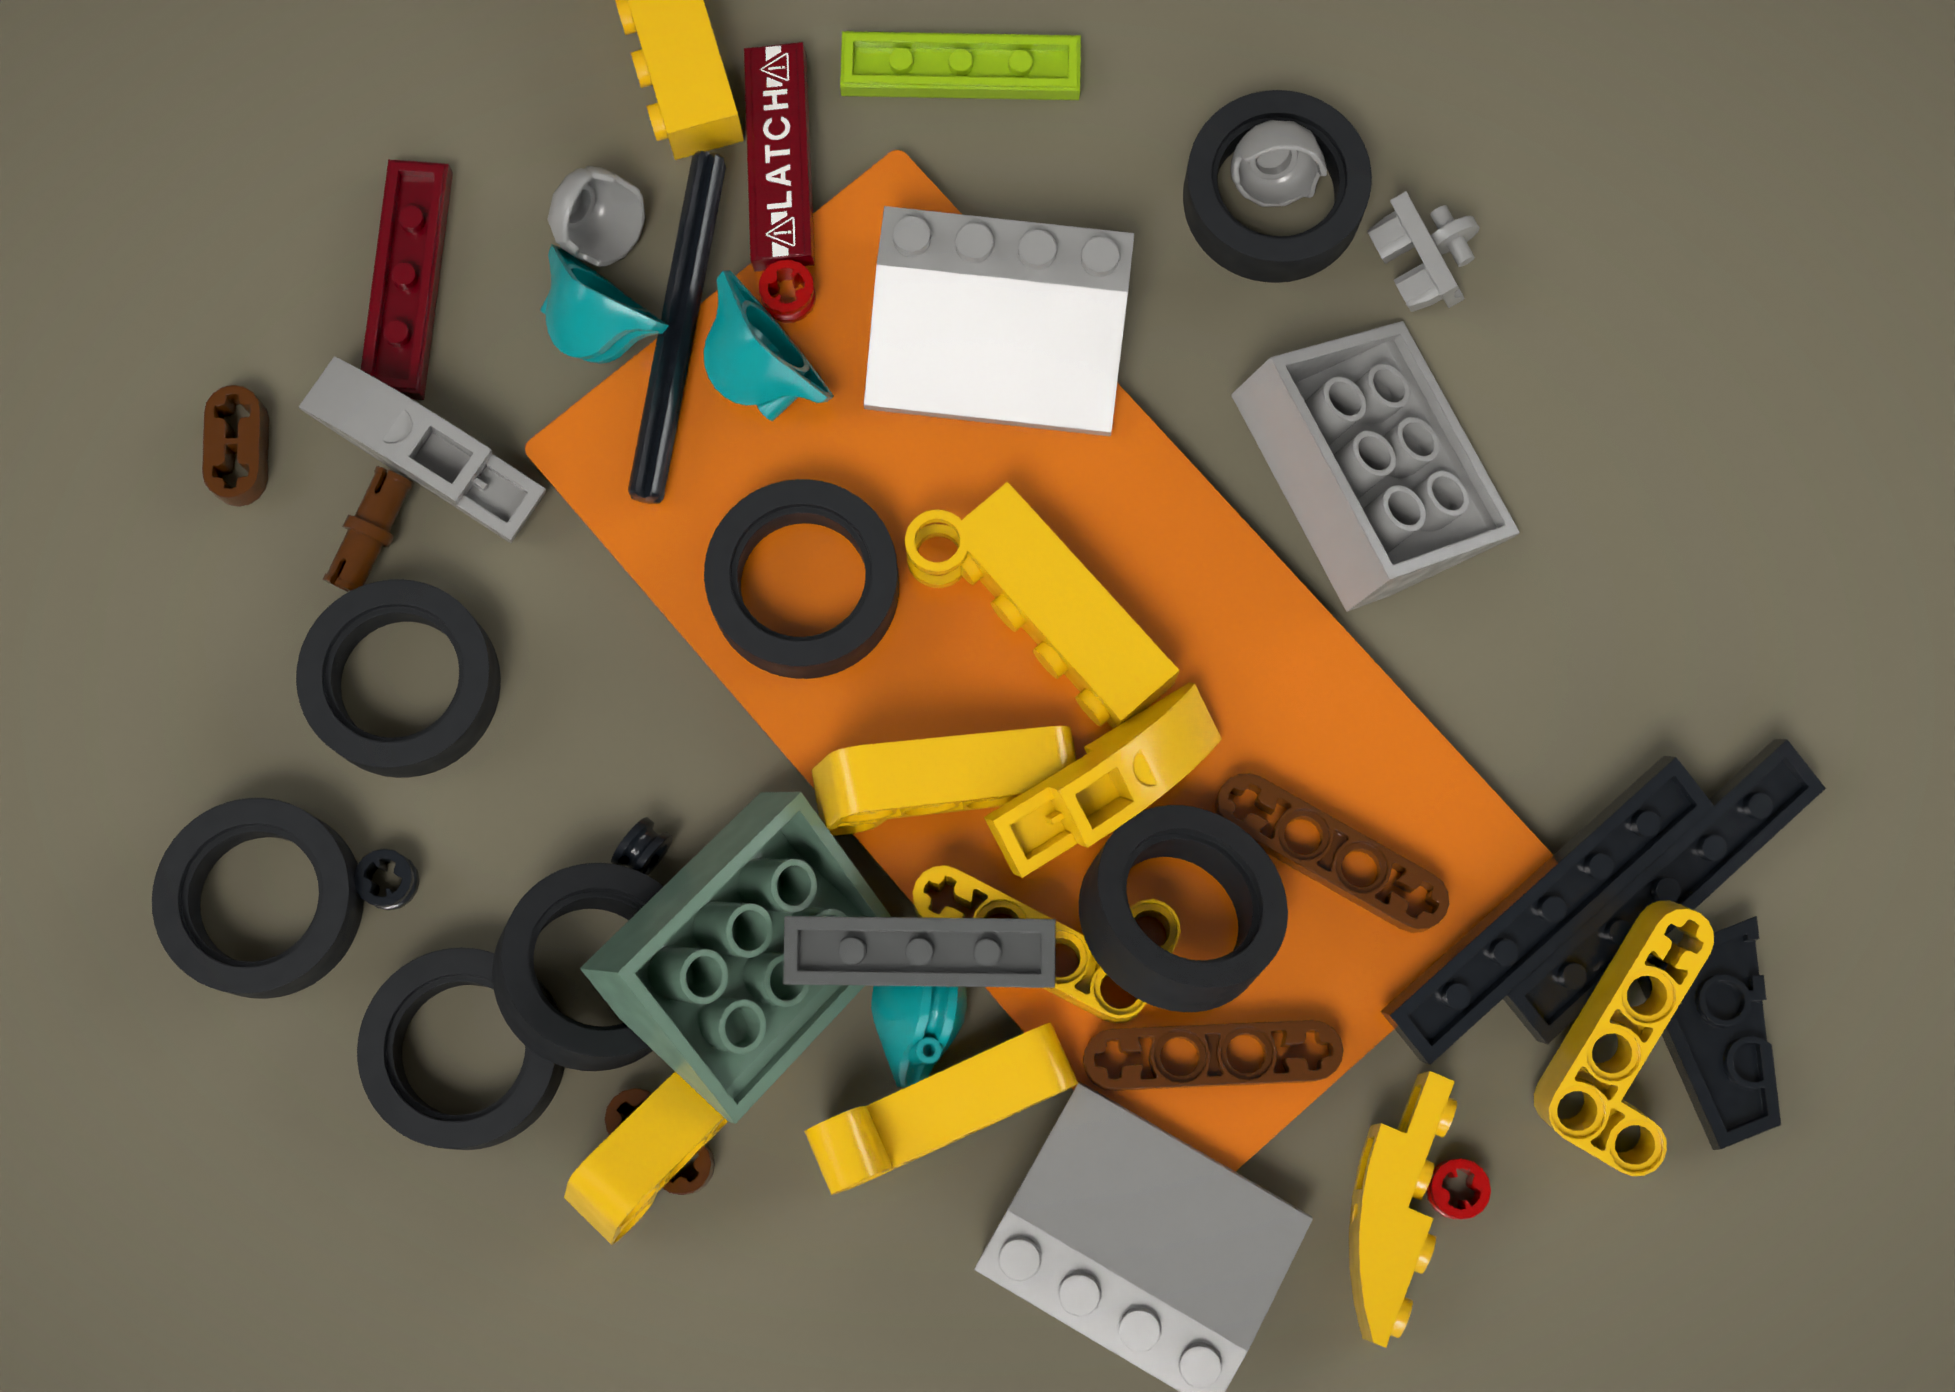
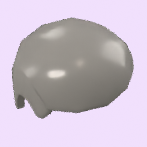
M1269 120L1255 125L1237 144L1231 160V179L1244 198L1261 207L1287 206L1303 197L1311 198L1315 194L1320 176H1327L1324 155L1313 133L1294 121Z
M587 166L584 169H576L565 176L552 196L547 220L556 243L572 256L598 267H605L625 258L639 240L645 221L643 195L636 186L604 168Z

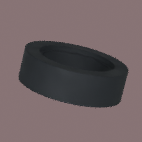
M1287 90L1261 91L1242 96L1231 101L1212 115L1204 124L1193 143L1183 187V206L1188 226L1203 251L1221 267L1238 276L1269 283L1291 282L1312 276L1336 261L1348 248L1358 230L1371 192L1372 172L1370 159L1364 142L1353 125L1339 111L1322 100L1310 95ZM1269 120L1294 121L1313 133L1324 155L1326 168L1334 187V205L1328 215L1316 226L1295 235L1270 236L1247 228L1228 211L1218 189L1217 174L1224 161L1235 151L1237 144L1255 125Z
M795 479L773 483L752 492L740 500L724 516L710 540L704 564L705 591L720 630L730 645L743 658L771 674L795 679H811L843 671L862 660L878 645L894 618L899 597V575L896 553L889 532L876 512L866 502L837 485L817 480ZM793 524H817L828 527L843 535L860 554L866 571L862 596L852 613L842 623L829 631L806 637H794L777 633L758 622L743 602L741 578L745 563L755 546L770 533Z
M390 579L376 581L353 589L338 598L314 622L306 635L298 657L296 670L297 694L303 714L312 730L329 748L350 763L373 774L386 777L409 778L422 776L441 770L459 760L477 744L486 732L495 714L500 695L501 676L497 654L491 640L481 625L458 600L448 593L432 585L413 580ZM417 622L436 628L450 639L456 651L459 664L458 686L447 710L429 727L408 736L380 737L359 729L349 717L341 693V679L344 666L356 645L371 632L392 623Z
M246 798L223 803L193 819L179 832L165 851L159 863L152 890V914L157 935L172 961L189 977L210 988L241 997L257 999L276 998L296 993L325 977L342 960L354 941L361 923L364 900L355 889L354 874L358 863L349 846L334 829L299 807L268 798ZM265 837L291 841L307 855L317 876L319 896L314 918L305 934L285 952L261 961L234 960L216 947L205 930L200 906L205 880L215 863L226 852L241 843Z
M1166 805L1144 810L1117 828L1089 866L1083 878L1079 894V918L1082 932L1089 950L1103 971L1123 990L1141 1001L1158 1008L1177 1012L1207 1011L1225 1005L1238 997L1276 956L1284 940L1288 922L1285 889L1275 865L1264 849L1252 836L1230 820L1208 810L1184 805ZM1172 857L1186 860L1207 871L1223 886L1234 905L1238 919V937L1234 950L1216 959L1192 960L1174 955L1154 943L1139 927L1130 910L1126 887L1130 868L1147 859Z
M585 863L570 866L550 874L534 885L521 898L499 937L493 958L492 979L500 1012L512 1032L525 1046L540 1057L556 1065L580 1071H606L621 1068L644 1058L653 1051L625 1023L612 1026L587 1025L577 1022L558 1011L545 997L538 984L534 970V950L540 932L553 920L566 913L582 909H599L615 913L629 921L664 886L648 875L625 866L610 863Z
M461 947L437 950L422 955L392 974L374 995L365 1012L357 1044V1062L362 1086L369 1101L381 1118L397 1132L415 1142L427 1146L454 1150H476L495 1146L517 1136L532 1125L549 1106L559 1088L565 1067L540 1057L527 1046H525L522 1068L512 1087L497 1102L474 1113L465 1115L442 1113L430 1107L419 1098L409 1084L403 1066L402 1049L405 1033L413 1016L424 1003L444 990L463 985H478L493 989L492 968L494 953ZM537 979L538 984L545 997L558 1011H560L550 992L542 984V982Z

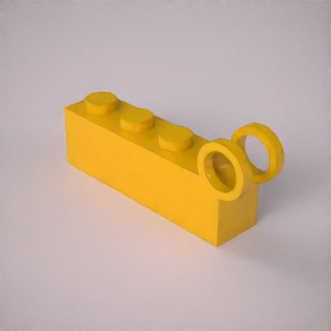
M615 0L625 35L637 32L642 49L630 52L640 87L644 88L653 85L657 98V103L646 105L656 141L669 139L675 160L692 156L697 151H710L744 141L738 112L704 0Z
M1008 482L962 520L949 511L935 509L921 513L908 526L905 535L907 564L914 578L923 585L932 588L951 586L962 577L971 585L980 580L995 597L990 604L998 617L1012 631L1016 632L1022 627L1037 644L1033 649V653L1038 661L1056 679L1064 674L1080 691L1075 697L1077 703L1085 714L1098 726H1102L1107 721L1113 729L1145 710L1175 684L1179 669ZM935 522H940V523H945V524H947V525H944V524H932V525H928V524H930V523H935ZM932 537L948 538L958 547L957 552L950 559L943 562H932L924 559L918 553V549L924 541Z

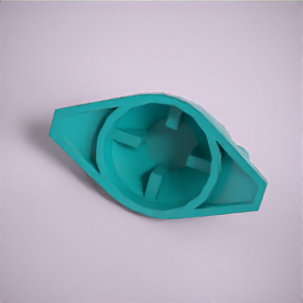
M551 244L548 253L551 287L540 311L546 315L548 334L553 344L561 352L591 363L603 364L621 357L637 341L647 336L664 333L669 326L635 302L581 260L572 256L561 247Z
M723 270L717 277V315L706 338L704 347L705 369L715 389L725 398L735 403L757 405L760 412L771 421H774L798 397L809 399L816 403L828 402L834 397L832 392L776 320L731 270Z
M873 986L871 1002L873 1021L897 1087L906 1088L928 1078L935 1065L957 1037L965 1020L967 987Z

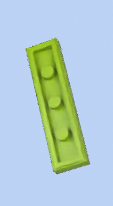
M842 31L841 96L1079 100L1081 35Z

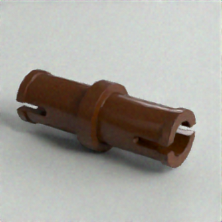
M376 466L375 474L355 516H347L342 526L347 529L346 535L327 574L325 573L323 577L324 581L347 592L365 584L382 546L389 548L394 538V535L389 532L409 490L414 485L407 478L390 470L387 473V470L380 466Z

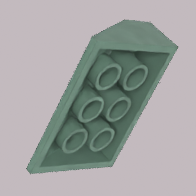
M760 792L580 968L619 1019L728 1122L734 1124L743 1117L865 986L783 984L785 916L891 917L802 792Z

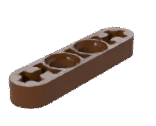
M1251 773L1238 774L1228 779L1218 792L1215 801L1216 814L1241 827L1252 836L1267 854L1399 929L1411 933L1424 932L1437 925L1445 917L1449 907L1448 891L1444 883L1434 874L1266 779ZM1246 789L1254 791L1258 795L1254 805L1269 815H1272L1275 811L1276 804L1287 809L1274 825L1271 839L1260 833L1269 821L1253 813L1247 815L1244 821L1237 819L1233 815L1236 804L1228 799L1230 793L1241 796L1245 793ZM1303 819L1315 825L1320 834L1318 849L1310 854L1303 855L1293 852L1287 846L1284 838V831L1288 823ZM1363 852L1374 860L1377 866V876L1371 885L1357 887L1351 885L1342 874L1341 865L1347 854ZM1392 868L1401 873V877L1393 883L1394 886L1409 893L1419 886L1424 887L1428 891L1425 901L1433 907L1432 913L1423 911L1415 918L1410 917L1406 913L1409 902L1394 892L1386 895L1385 903L1375 898V895L1388 882Z
M1314 1020L1120 1028L1102 1031L1093 1037L1084 1051L1083 1065L1086 1075L1093 1084L1101 1089L1111 1091L1305 1083L1322 1080L1333 1074L1342 1062L1343 1045L1340 1036L1334 1028L1324 1022ZM1271 1033L1283 1034L1280 1047L1298 1046L1305 1042L1306 1033H1314L1317 1044L1327 1045L1328 1056L1318 1060L1317 1070H1309L1307 1060L1304 1058H1285L1281 1061L1286 1073H1274L1277 1050ZM1236 1036H1251L1262 1046L1264 1052L1263 1062L1260 1068L1253 1073H1240L1233 1069L1228 1062L1227 1047ZM1150 1038L1152 1040L1148 1060L1154 1079H1141L1140 1075L1143 1065H1127L1122 1067L1120 1078L1118 1079L1108 1078L1107 1068L1102 1066L1096 1067L1095 1055L1105 1052L1107 1042H1118V1049L1121 1053L1131 1054L1142 1052L1138 1039ZM1170 1039H1186L1196 1048L1198 1054L1197 1066L1189 1075L1182 1077L1174 1076L1163 1067L1160 1059L1161 1049Z

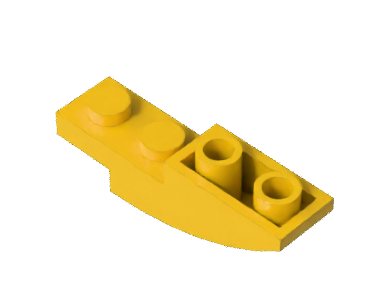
M1189 682L1084 746L1086 755L986 815L984 819L1012 873L1023 878L1076 844L1088 848L1132 819L1188 775L1215 748L1222 738L1195 683Z
M1431 1071L1417 1075L1398 1129L1382 1123L1370 1125L1359 1160L1352 1194L1349 1224V1270L1354 1307L1362 1339L1385 1348L1390 1336L1400 1338L1405 1330L1413 1306V1300L1405 1297L1414 1271L1423 1274L1426 1270L1436 1244V1236L1428 1233L1434 1218L1408 1208L1412 1197L1421 1200L1428 1188L1434 1170V1163L1426 1160L1435 1135L1442 1138L1446 1135L1457 1108V1100L1449 1097L1455 1081Z

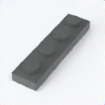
M785 916L783 984L1055 988L1056 919Z

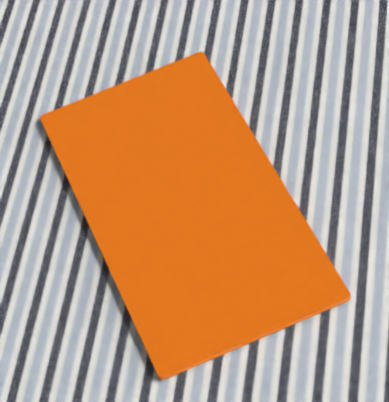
M893 150L813 213L815 265L805 267L810 271L814 280L816 302L812 311L802 320L795 323H783L776 320L834 395L832 399L828 402L816 403L809 399L798 397L774 421H771L760 412L757 405L735 403L717 391L708 378L704 365L705 341L716 319L718 309V290H716L700 303L666 488L661 503H642L631 499V495L628 492L657 338L533 436L526 443V455L813 789L812 769L831 752L847 747L1047 726H1069L1072 732L1076 760L1087 754L1084 746L1113 729L1107 721L1102 726H1098L1085 714L1075 699L1080 691L1064 674L1056 679L1042 666L1033 653V649L1037 646L1036 642L1022 627L1014 632L1006 626L990 604L995 597L980 580L971 585L962 577L951 586L932 588L917 581L909 570L905 535L908 526L918 515L929 510L940 509L949 511L962 520L1008 482L1179 669L1175 684L1150 706L1189 682L1195 683L1222 738L1215 748L1188 775L1144 810L1158 806L1184 805L1208 810L1216 814L1215 801L1221 787L1228 779L1238 774L1251 773L1266 779L1434 874L1444 883L1449 895V907L1445 917L1437 925L1424 932L1411 933L1399 929L1268 854L1281 877L1287 898L1288 922L1284 940L1273 960L1244 992L1229 1003L1207 1011L1177 1012L1158 1008L1147 1003L1133 1019L1124 1023H1111L1092 1015L1043 988L984 987L1023 1033L1047 1023L1052 1024L1078 1082H1082L1236 1172L1394 1030L1393 1026L1380 1011L1537 871L1553 854L1118 382L1111 436L864 409L875 275L884 206L962 214L904 151ZM750 263L735 276L762 305L759 295V279L763 271H754ZM784 280L779 283V293L771 295V297L775 299L780 294L783 303H791L796 300L795 291L803 288V286L800 284L795 289L792 280ZM795 479H810L831 483L850 491L866 502L876 512L889 532L896 553L899 575V597L895 615L889 629L878 645L853 666L832 675L811 679H795L771 674L743 658L730 645L720 630L709 605L704 583V564L710 540L717 526L730 509L740 500L762 487ZM935 522V523H930V524H928V525H932V524H944V525H947V524H945V523H940V522ZM803 523L785 526L763 538L748 556L741 578L743 602L751 615L772 631L794 637L821 634L842 623L857 606L865 585V565L853 544L843 535L828 527ZM932 537L920 545L918 553L928 561L943 562L950 559L957 552L958 547L948 538ZM1246 789L1245 793L1241 796L1230 793L1228 799L1236 804L1233 815L1237 819L1244 821L1247 815L1253 813L1269 821L1260 833L1271 839L1274 825L1287 809L1276 804L1275 811L1272 815H1269L1254 805L1255 799L1258 796L1254 791ZM1000 807L887 819L876 828L853 833V836L913 905V889L916 880L924 871L934 866L946 865L976 878L1083 934L1079 918V894L1082 881L1089 866L1113 832L1088 848L1076 844L1023 878L1012 873L984 819L986 815ZM1303 819L1294 820L1287 824L1284 838L1287 846L1293 852L1303 855L1310 854L1318 849L1320 834L1315 825ZM1351 852L1344 857L1341 865L1342 874L1351 885L1367 887L1375 881L1377 866L1368 854ZM1172 857L1147 859L1130 868L1126 886L1129 906L1131 907L1141 900L1155 899L1165 902L1175 911L1179 918L1181 933L1172 954L1192 960H1211L1223 957L1234 950L1238 937V919L1234 905L1223 886L1207 871L1191 862ZM1392 868L1388 882L1375 895V898L1385 903L1386 895L1394 892L1409 902L1406 913L1410 917L1415 918L1423 911L1432 913L1433 907L1425 901L1428 891L1424 887L1419 886L1409 893L1394 886L1393 883L1401 877V873ZM947 884L941 892H935L930 889L927 893L932 900V912L940 914L945 906H949L964 913L965 918H973L975 911L984 902L977 897L973 898V906L969 910L954 900V887ZM999 913V914H994V915L990 916L989 918H1013V917H1011L1010 915L1004 914V913ZM1150 916L1136 919L1139 927L1154 943L1160 947L1164 945L1166 932L1160 921ZM1059 943L1056 944V977H1067L1078 968V957L1068 945ZM1109 976L1103 979L1100 985L1101 996L1108 1005L1122 1009L1135 1003L1136 997L1123 990ZM1314 1020L1324 1022L1334 1028L1340 1036L1343 1045L1342 1062L1338 1069L1325 1079L1305 1083L1111 1091L1101 1089L1093 1084L1086 1075L1083 1065L1084 1051L1090 1040L1102 1031L1120 1028ZM1271 1033L1277 1050L1274 1073H1286L1281 1061L1285 1058H1304L1307 1060L1309 1070H1317L1318 1060L1328 1056L1327 1045L1317 1044L1314 1033H1306L1304 1043L1291 1047H1280L1283 1034ZM1247 1035L1233 1038L1227 1047L1228 1062L1233 1069L1240 1073L1249 1074L1260 1068L1264 1057L1260 1043L1255 1038ZM1150 1038L1138 1039L1142 1052L1131 1054L1121 1053L1118 1049V1042H1107L1105 1052L1095 1055L1096 1067L1102 1066L1107 1068L1108 1078L1111 1079L1120 1078V1070L1124 1066L1143 1065L1140 1075L1141 1079H1154L1148 1060L1152 1040ZM1174 1038L1164 1044L1161 1049L1160 1059L1167 1072L1174 1076L1182 1077L1194 1071L1198 1062V1054L1191 1042L1182 1038Z

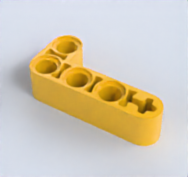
M1047 726L847 747L831 752L812 769L818 816L833 836L876 828L887 819L1001 807L1075 762L1076 754L1069 726Z
M946 865L934 866L924 871L916 880L913 889L914 907L918 917L965 918L964 913L949 906H945L940 914L932 912V900L927 895L928 891L931 889L935 892H941L947 884L954 887V900L969 910L972 909L973 898L977 897L984 901L975 911L973 918H989L994 914L1004 913L1013 918L1052 919L976 878ZM1155 899L1141 900L1132 905L1130 910L1135 920L1139 917L1150 916L1162 923L1166 932V940L1161 948L1173 953L1181 933L1180 921L1175 911L1165 902ZM1056 921V944L1068 945L1074 950L1078 957V968L1067 977H1056L1055 988L1043 989L1104 1021L1124 1023L1136 1017L1147 1003L1136 998L1135 1003L1127 1008L1117 1009L1108 1005L1101 996L1100 990L1101 982L1108 975L1095 960L1085 941L1084 935Z
M1669 900L1650 904L1640 913L1537 1083L1534 1092V1107L1539 1117L1562 1138L1621 1173L1630 1176H1645L1655 1171L1665 1158L1667 1141L1662 1129L1635 1106L1624 1101L1623 1097L1708 959L1714 945V931L1709 920L1701 913ZM1670 924L1675 925L1679 931L1684 933L1682 940L1678 944L1672 942L1670 938L1664 935ZM1649 954L1668 963L1666 969L1662 970L1646 961ZM1641 976H1649L1652 982L1650 997L1639 1006H1630L1627 1001L1629 986L1635 979ZM1615 1033L1618 1038V1048L1614 1056L1603 1063H1594L1592 1049L1595 1042L1606 1034ZM1582 1091L1584 1104L1581 1111L1570 1119H1559L1557 1108L1560 1100L1570 1092ZM1639 1125L1640 1138L1636 1146L1627 1152H1616L1615 1141L1617 1135L1628 1126Z
M1047 1023L867 1106H859L831 1117L804 1132L831 1195L866 1183L1078 1085V1081L1052 1024Z
M674 1072L579 1165L567 1182L564 1199L613 1245L643 1217L652 1206L657 1193L728 1121L679 1074Z

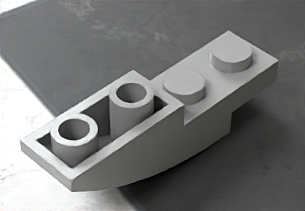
M335 356L299 405V409L403 477H409L509 543L513 542L546 493L544 487L493 455L490 448L404 394Z

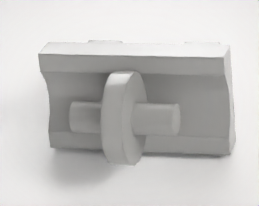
M1407 191L1391 199L1390 202L1395 211L1385 216L1367 232L1385 264L1414 247L1423 261L1421 265L1394 279L1410 311L1414 312L1431 306L1444 299L1448 308L1464 300L1463 294L1441 255L1451 252L1458 267L1465 266L1475 259L1467 244L1478 233L1480 228L1473 216H1464L1454 220L1447 205L1440 206L1430 213L1438 229L1430 235Z

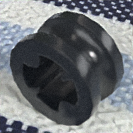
M645 817L620 842L612 856L611 863L627 866L645 875H649L667 853L672 844L673 837L667 832L657 834L653 830L654 822Z
M380 849L370 852L361 859L354 874L355 889L360 897L369 904L384 910L399 909L411 902L419 886L418 870L411 860L395 850ZM395 863L394 874L402 879L401 885L396 891L386 888L387 896L380 897L378 896L380 886L372 881L373 874L378 868L387 872V864Z

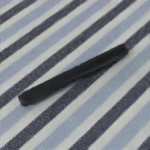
M697 151L691 160L661 320L669 326L664 333L657 336L628 486L631 499L642 503L659 504L664 498L726 171L724 157L714 152Z

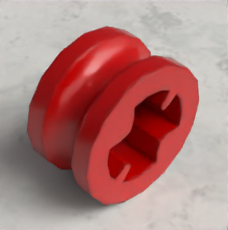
M779 260L770 264L762 272L759 279L761 303L775 320L783 323H795L804 319L812 311L816 302L814 280L810 271L804 265L793 260ZM784 280H792L795 289L800 284L803 286V288L795 291L796 300L791 303H783L780 294L775 299L771 297V295L779 293V283Z
M1462 1158L1445 1160L1434 1166L1433 1174L1426 1190L1427 1200L1436 1212L1443 1217L1459 1220L1473 1218L1483 1212L1489 1203L1491 1194L1490 1181L1483 1168L1473 1161ZM1457 1170H1461L1468 1175L1466 1186L1474 1191L1470 1203L1467 1200L1458 1201L1459 1209L1448 1204L1450 1192L1442 1187V1182L1446 1175L1448 1178L1458 1177Z

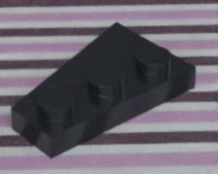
M1757 916L1714 932V945L1708 959L1662 1033V1037L1713 1150L1726 1148L1781 1125L1772 1044L1767 1042L1763 1000H1767L1764 975H1759L1755 940L1760 939ZM1656 956L1646 959V961L1662 970H1665L1668 963L1656 958ZM1641 976L1637 980L1647 1000L1652 991V982L1649 976Z

